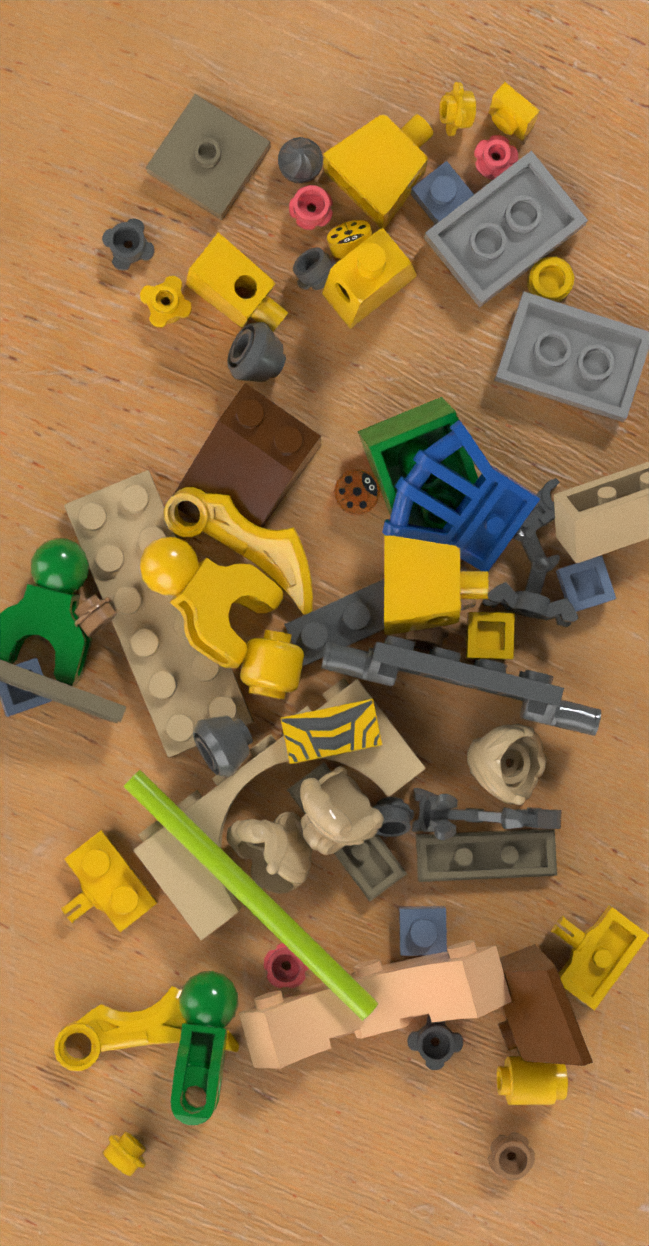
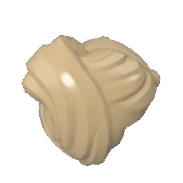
M522 724L502 725L494 728L482 738L474 739L467 752V764L470 767V773L490 794L510 805H523L525 800L530 798L538 783V777L543 775L546 768L547 759L543 753V744L539 735L534 732L533 728ZM510 759L511 764L507 767L506 760Z
M338 766L334 771L327 773L319 780L308 778L301 783L300 798L306 813L300 823L303 829L302 836L313 850L319 851L324 855L334 854L345 845L363 844L365 840L373 838L378 829L382 827L383 815L378 809L370 806L368 797L362 793L356 781L347 775V770L344 767Z
M293 812L282 813L273 822L254 819L236 821L227 831V842L237 855L243 859L252 858L251 875L254 882L262 889L265 888L273 893H288L296 889L306 881L311 868L312 848L302 836L303 829L300 824V816Z

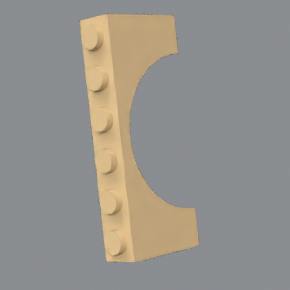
M343 678L322 694L327 703L317 710L372 699V697L358 679L349 685L345 678ZM374 701L383 745L327 756L321 759L337 761L360 771L374 781L389 797L426 768ZM306 706L297 714L310 712L311 710ZM271 734L249 750L254 758L240 769L238 768L232 776H214L212 780L216 783L217 787L203 797L196 790L177 805L221 849L224 824L239 792L251 779L265 769L289 760L284 735L277 741ZM158 820L138 834L143 843L133 851L201 941L239 912L241 905L236 897Z

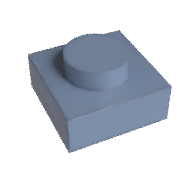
M447 161L411 188L412 197L435 225L474 195Z
M602 555L556 570L564 598L568 599L576 612L616 599Z
M37 658L16 664V666L43 675ZM0 681V701L6 717L52 701Z
M445 906L399 907L400 956L431 955L447 952Z

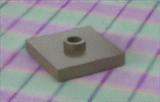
M194 94L146 166V170L151 176L220 220H223L271 148V144L266 138Z

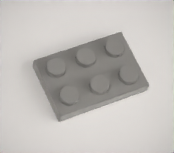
M531 150L425 232L424 239L480 308L532 268L540 259L545 258L581 230L588 220Z
M523 292L494 381L624 422L627 419L649 350V331Z

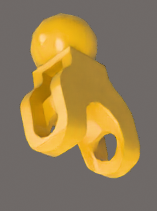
M162 537L152 541L144 549L140 559L142 580L152 591L162 595H174L169 603L176 607L183 616L184 631L189 644L224 668H238L248 650L246 643L230 626L228 614L231 605L239 603L256 613H268L276 610L283 600L281 588L253 565L233 564L225 567L215 564L208 558L198 563L196 552L187 542L176 537Z

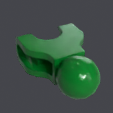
M54 538L45 541L39 546L31 559V574L35 584H27L23 599L18 604L10 606L0 613V660L13 664L18 659L20 649L25 640L32 635H40L49 640L55 650L54 676L56 680L72 687L82 677L92 642L91 636L88 637L79 625L75 626V621L78 617L74 611L78 608L80 595L75 594V592L83 586L89 569L86 554L77 543L66 538Z
M203 971L190 977L183 985L179 996V1009L185 1023H182L170 1103L172 1113L176 1119L190 1126L206 1122L217 1108L224 1071L228 1027L226 1026L235 1017L239 1005L238 992L233 982L224 974L215 971ZM198 1086L202 1088L206 1093V1104L198 1107L191 1104L187 1098L188 1087Z

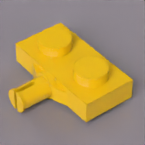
M100 830L64 858L78 877L82 889L79 895L61 907L62 912L66 915L78 904H81V907L67 917L71 923H74L75 920L95 906V908L108 916L121 933L158 903L103 830Z
M610 905L607 906L596 923L585 930V932L568 921L564 916H561L557 922L570 931L571 934L566 933L556 924H554L551 930L552 933H555L573 947L569 960L558 973L564 988L594 1011L649 937V934Z

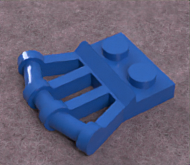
M458 420L450 426L451 432L426 450L419 449L413 458L416 463L407 477L401 476L394 486L397 492L391 517L385 520L382 533L386 536H397L457 546L460 548V558L480 571H489L540 498L523 485L499 471L496 467L490 465L468 430ZM463 447L481 475L475 483H472L442 464L441 461ZM431 473L466 495L456 510L421 489ZM413 501L447 521L443 529L408 524Z

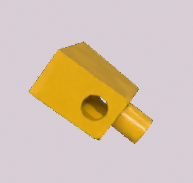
M384 114L379 115L323 154V171L380 228H385L411 194V188L419 183L426 173L428 158L419 148L434 135L433 130L428 122L418 114H415L401 129L388 116Z
M381 228L334 264L330 269L322 295L351 329L416 278L417 274L407 256L384 228ZM343 289L347 291L350 299H348L344 295V293L342 292Z
M219 232L189 268L185 285L242 328L252 318L256 322H264L274 332L288 315L284 308L268 296L276 283ZM235 289H246L250 293L251 298L243 299L239 297Z
M384 536L385 635L456 624L460 619L461 599H488V571H460L459 547L397 536Z

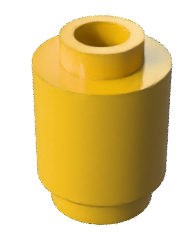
M507 1056L504 1066L497 1067V1091L499 1095H505L508 1105H554L556 1100H565L567 1097L568 1076L566 1065L526 1062L522 1060L521 1056Z

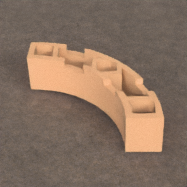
M468 940L447 947L448 952L411 958L382 965L380 959H373L355 965L353 967L355 973L349 975L378 1002L374 1011L363 1021L323 982L286 995H282L281 991H273L256 997L254 999L256 1006L239 1012L254 1068L281 1069L299 1060L331 1049L329 1040L331 1038H339L355 1033L356 1038L370 1037L404 1028L410 1025L409 1021L413 1020V1017L429 1014L431 1022L479 1018L512 1002L496 945L476 947L474 940Z

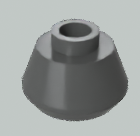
M264 322L246 325L234 339L228 354L227 364L233 378L242 381L265 382L270 378L277 377L286 361V355L283 353V344Z
M225 715L201 719L197 721L193 730V738L200 754L209 768L218 776H232L250 754L248 745L253 742L248 728L239 718L233 721L231 717Z

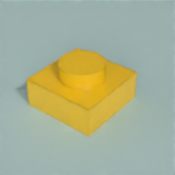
M504 82L494 93L488 113L492 116V121L498 129L507 135L514 134L523 141L534 128L540 110Z
M468 612L466 658L513 660L515 613Z

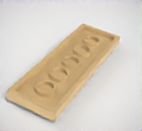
M149 470L64 504L81 548L86 554L90 570L102 599L104 600L106 597L112 599L110 606L117 615L111 621L168 758L196 747L193 730L197 721L201 719L228 715L233 721L238 718L241 719L245 725L253 723L254 721L232 668H224L194 649L186 637L184 619L181 612L169 603L174 595H162L152 591L142 580L140 559L144 549L152 541L162 537L177 538L176 534L168 528L164 520L165 507Z

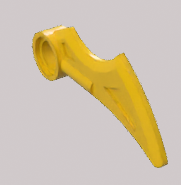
M185 487L177 491L166 502L164 520L168 528L175 534L182 537H193L203 531L262 569L289 595L304 615L313 611V588L310 568L303 545L294 527L271 530L256 526L239 513L229 495L205 493L195 487ZM189 501L198 507L200 511L198 522L188 523L180 517L178 513L180 502Z
M171 986L158 1002L140 1011H119L103 1004L98 1005L79 1020L68 1023L59 1032L54 1042V1053L57 1061L62 1067L70 1071H82L92 1066L100 1053L104 1051L154 1044L180 1043L182 1023H185L179 1009L181 990ZM228 1030L226 1050L238 1052L239 1043ZM83 1033L90 1039L92 1044L91 1052L86 1057L75 1058L67 1052L66 1040L71 1034Z

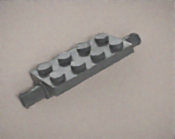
M387 636L385 643L376 642L373 648L369 647V651L327 642L321 669L387 686H394L398 671L523 701L520 712L521 719L592 736L596 735L600 724L601 709L562 700L564 688L552 685L553 676L526 670L525 672L520 671L519 676L506 674L507 665L503 663L479 659V661L475 660L474 665L459 662L461 653L433 647V649H430L429 654L413 651L415 642L393 636Z

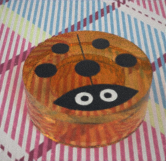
M349 470L343 473L336 482L334 490L335 501L338 507L348 515H365L371 512L378 503L380 496L378 481L366 470Z

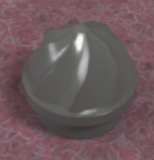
M298 137L287 141L281 147L278 155V165L283 176L289 181L307 183L316 178L320 173L323 165V156L319 146L314 141Z

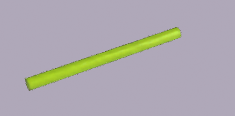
M141 770L124 785V788L362 1021L374 1011L378 1002Z

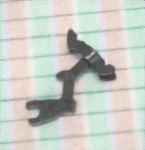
M555 478L548 481L536 494L540 498L539 502L513 537L521 542L531 563L525 591H514L505 582L492 589L488 593V599H483L482 604L495 608L500 603L506 610L519 615L545 621L556 618L557 625L568 627L578 619V615L568 599L564 598L550 603L549 598L541 595L546 573L551 571L560 560L559 555L547 558L536 536V530L555 519L554 501L550 497V492L560 483Z
M414 788L413 797L416 801H419L420 811L418 820L412 823V831L434 832L439 840L449 839L456 834V826L449 822L448 819L465 820L467 822H498L502 824L503 829L522 828L524 826L561 829L562 810H549L537 807L514 810L504 807L502 812L484 811V809L480 808L453 809L457 807L458 802L455 797L449 794L436 795L421 788Z

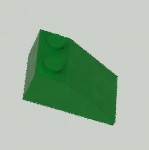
M443 397L357 431L390 516L397 492L394 486L401 476L407 477L416 463L413 458L419 449L426 450L451 432L450 426L459 420L456 411ZM463 447L441 461L442 464L472 483H475L478 479L473 461ZM432 473L421 488L454 510L457 509L466 496ZM413 501L408 524L443 529L447 521Z

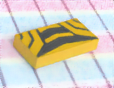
M373 699L280 718L290 764L383 745Z

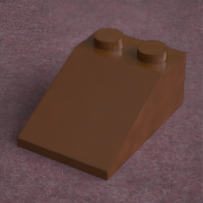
M245 383L217 421L174 494L185 487H195L205 493L229 495L234 506L242 516L256 526L263 528L321 447V435ZM189 501L179 503L178 510L195 522L199 521L200 511L194 503Z
M536 944L501 957L500 961L512 1002L501 1007L506 1021L498 1023L508 1051L517 1048L522 1060L526 1062L577 1066L593 1063L556 966Z

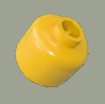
M265 630L263 638H253L246 643L248 650L242 662L240 679L244 684L250 686L249 693L285 700L286 693H292L298 689L304 652L299 646L291 644V634Z

